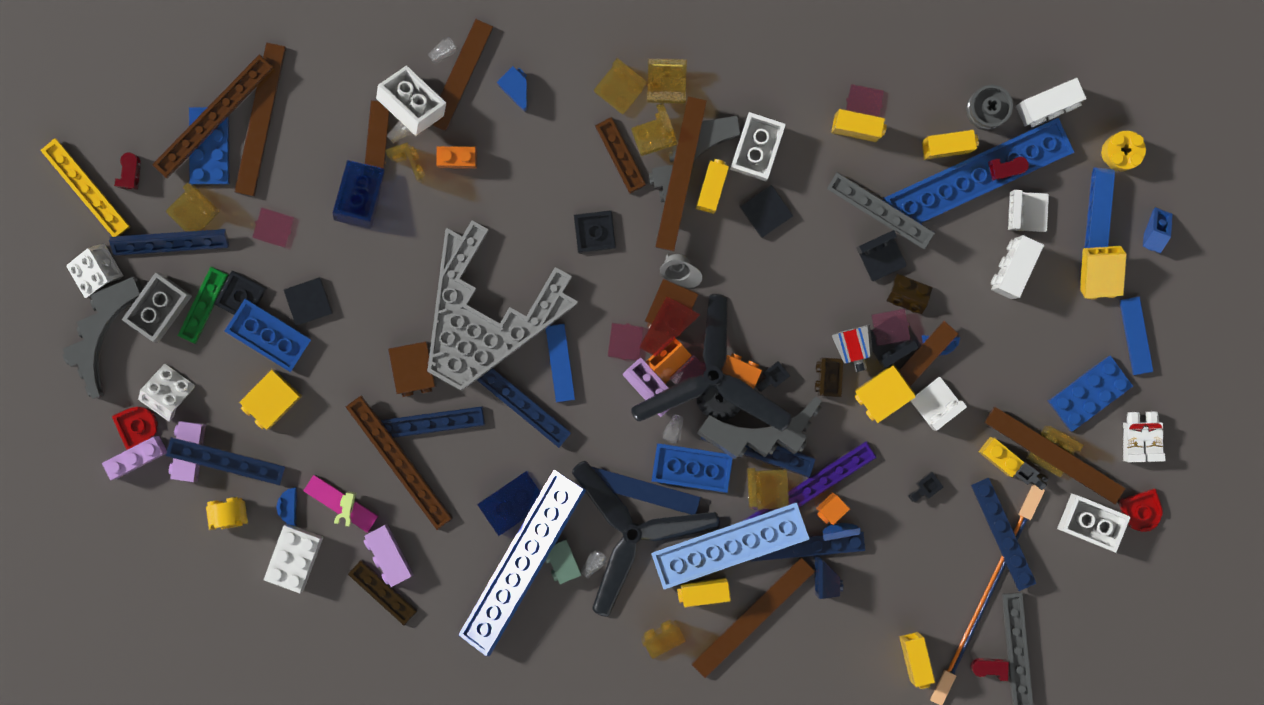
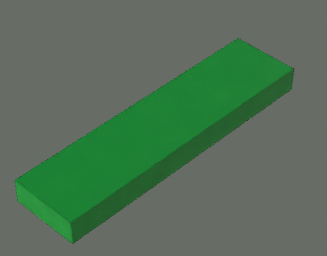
M210 266L177 336L194 344L197 343L215 306L214 303L229 276L228 274Z

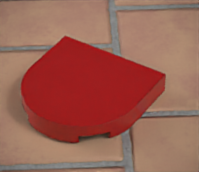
M131 407L112 416L126 450L156 435L158 428L157 419L145 407Z
M1155 488L1118 500L1122 514L1130 516L1128 522L1130 528L1136 531L1148 532L1158 526L1163 515V509Z

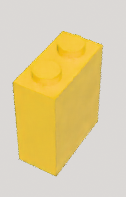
M839 109L834 116L831 133L877 142L885 135L887 124H884L885 118Z
M974 130L933 135L922 140L924 160L970 154L979 145L978 135L974 133Z
M715 159L714 162L710 161L696 209L711 214L715 213L729 166L725 165L726 162Z
M1122 246L1083 248L1080 290L1085 298L1097 299L1098 297L1115 298L1123 296L1126 252Z
M894 364L855 391L857 394L855 398L858 403L866 406L868 417L872 421L876 420L877 423L916 397V394Z
M271 370L239 403L242 405L241 409L248 416L252 415L256 419L254 422L261 429L265 428L267 430L271 429L302 396L276 370Z
M726 578L680 584L681 588L677 589L679 603L683 602L684 607L730 601L729 586Z
M919 632L899 636L911 683L915 687H919V689L930 687V684L935 683L924 637Z

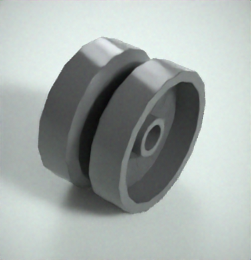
M993 84L983 86L973 93L967 101V118L978 129H995L1006 122L1011 116L1013 109L1012 98L1008 91L1001 86Z

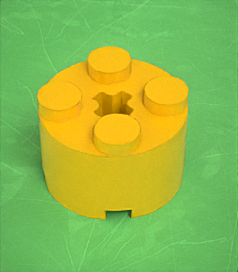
M1121 131L1112 135L1102 146V159L1109 168L1119 172L1138 166L1142 163L1146 154L1143 137L1132 131ZM1122 148L1126 150V154L1121 151Z
M233 497L227 498L225 503L219 500L207 502L206 512L209 530H216L219 527L226 529L248 524L245 501L242 498Z

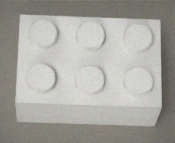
M407 65L378 85L376 99L415 136L444 116L446 102Z
M1075 78L1023 100L1016 105L1024 127L1030 125L1032 128L1047 121L1046 117L1051 120L1063 114V110H1066L1067 113L1082 106L1081 102L1086 97L1078 78Z
M749 112L730 170L767 181L786 124Z
M1024 235L1016 237L1014 240L1011 239L1007 246L1008 254L999 263L1001 269L998 275L995 274L992 278L991 285L993 286L991 290L1009 299L1020 298L1044 245Z
M1071 494L1057 529L1110 551L1117 552L1130 516L1078 495Z
M284 525L264 580L297 593L303 592L323 536L293 525Z

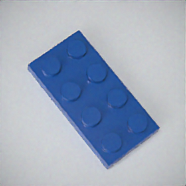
M189 107V126L207 107ZM229 116L189 156V184L229 185Z
M246 298L224 330V332L289 372L292 371L312 340Z
M1107 356L1049 399L1048 402L1069 431L1073 432L1132 388L1133 385L1113 358Z
M657 443L651 481L728 493L733 458L726 453Z

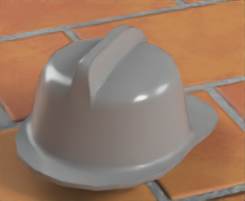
M682 254L666 255V260L660 267V274L663 278L683 288H694L701 283V271L691 265L686 256Z

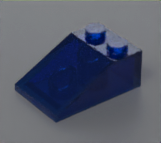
M347 160L332 212L334 221L368 229L372 228L385 169Z
M525 471L477 505L497 535L500 536L528 516L541 492L528 472Z

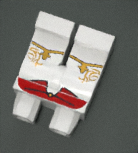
M1128 412L1127 422L1123 423V461H1165V453H1163V423L1159 422L1158 412H1146V422H1140V412Z

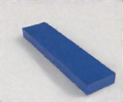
M1140 296L1119 300L1133 375L1153 372Z
M565 324L548 326L546 328L556 402L575 400Z

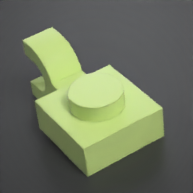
M347 492L346 496H342L340 506L343 507L342 513L336 516L334 523L339 524L340 518L344 517L346 519L345 526L351 525L350 516L353 511L356 493Z

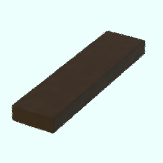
M360 560L348 573L357 584L403 626L417 613V610L390 587L389 584L386 585L384 580L363 560Z

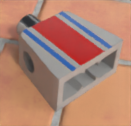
M870 324L834 333L832 338L843 362H854L856 372L866 370L865 358L873 355Z

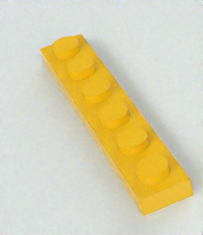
M54 138L40 150L112 237L121 236L130 228V225L58 139Z

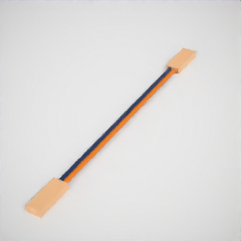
M1032 485L1018 514L1020 519L1013 531L1017 541L1026 522L1032 519L1045 491L1035 485ZM1003 556L992 575L949 668L943 671L930 700L936 704L943 705L956 678L955 671L1006 566Z

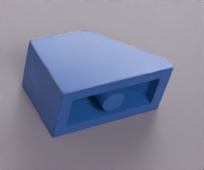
M512 66L497 81V85L525 112L527 110V80L525 79L527 75L520 68L516 70Z
M1154 207L1143 236V247L1158 253L1162 252L1171 238L1172 213Z

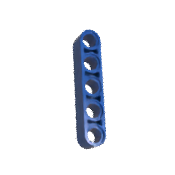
M1093 168L1085 248L1108 247L1115 180L1114 169Z

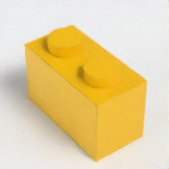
M992 437L978 451L1009 477H1013L1024 464L1020 458Z

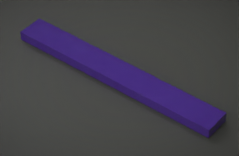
M865 441L743 521L797 503L798 508H800L877 457L867 441Z

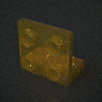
M617 58L613 62L610 71L594 89V92L623 115L645 89L647 81Z
M648 58V103H686L687 60Z
M664 103L656 105L658 111L655 114L656 120L631 128L640 156L677 145L674 130Z
M404 143L385 150L387 157L392 162L396 161V163L405 161L408 156L416 180L420 184L424 183L423 178L426 176L422 166L417 164L416 160L419 159V156L414 146Z
M188 182L183 187L185 192L166 210V213L185 232L201 231L220 211L193 184Z
M1045 425L1040 434L1074 455L1075 451L1080 452L1084 446L1051 426ZM1029 453L1028 460L1058 477L1062 476V471L1033 453Z
M747 468L750 510L779 509L789 505L787 470L756 471L755 468Z
M667 620L660 624L661 628L655 631L652 628L643 633L644 636L641 637L642 644L646 646L652 659L686 642L676 620L672 622Z

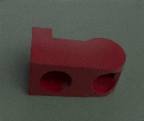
M127 152L120 158L122 165L121 179L115 178L114 186L138 190L141 160L137 155Z
M1017 157L1006 163H1000V159L988 162L992 181L1020 175L1026 172L1029 167V163L1024 157Z
M976 658L971 662V671L976 676L997 675L1000 681H1008L1009 662L1006 659Z

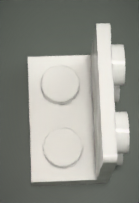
M1022 190L1011 191L1008 230L1046 232L1049 195L1045 193L1022 192Z
M105 243L87 248L67 264L70 274L85 298L90 297L91 294H94L105 284L123 277Z
M163 364L141 388L138 400L170 422L175 415L176 408L191 393L195 385L168 365Z
M941 377L931 382L910 401L932 430L935 431L939 430L967 407L963 401H959Z

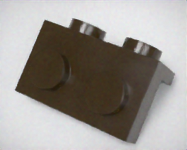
M897 274L886 301L895 306L908 309L913 313L922 314L928 306L933 287Z
M821 357L820 361L816 362V373H819V380L815 381V392H818V396L842 397L843 360Z

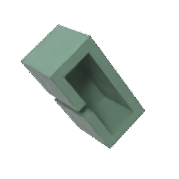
M567 538L555 543L546 558L547 564L551 563L554 569L551 570L554 581H559V584H563L581 576Z

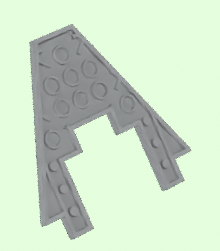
M473 220L463 236L448 228L445 230L427 370L430 374L460 391L464 390L578 304V301L563 293L572 276L555 267L527 316L509 307L502 321L498 323L468 306L477 289L461 280L489 232V229Z

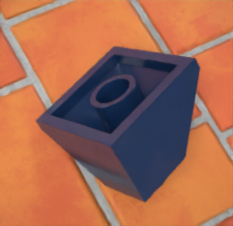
M815 556V595L819 599L840 597V591H843V580H840V577L819 556Z

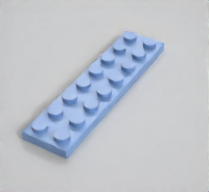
M794 503L651 554L663 589H667L809 540V536L798 505Z

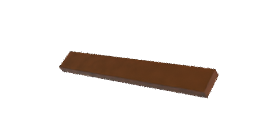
M266 42L263 58L275 69L256 88L235 193L255 197L286 51L285 46Z
M259 54L152 165L168 179L275 68Z
M689 96L687 98L655 248L673 252L675 250L707 100Z
M361 395L348 404L346 408L436 530L453 518L364 397Z
M993 407L984 422L1115 505L1126 489L997 407Z
M800 558L691 665L706 678L815 571Z

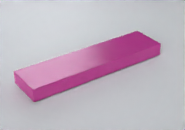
M313 475L303 491L336 513L341 514L343 507L340 506L342 496L345 494L318 476ZM355 501L350 517L353 524L368 533L379 516Z

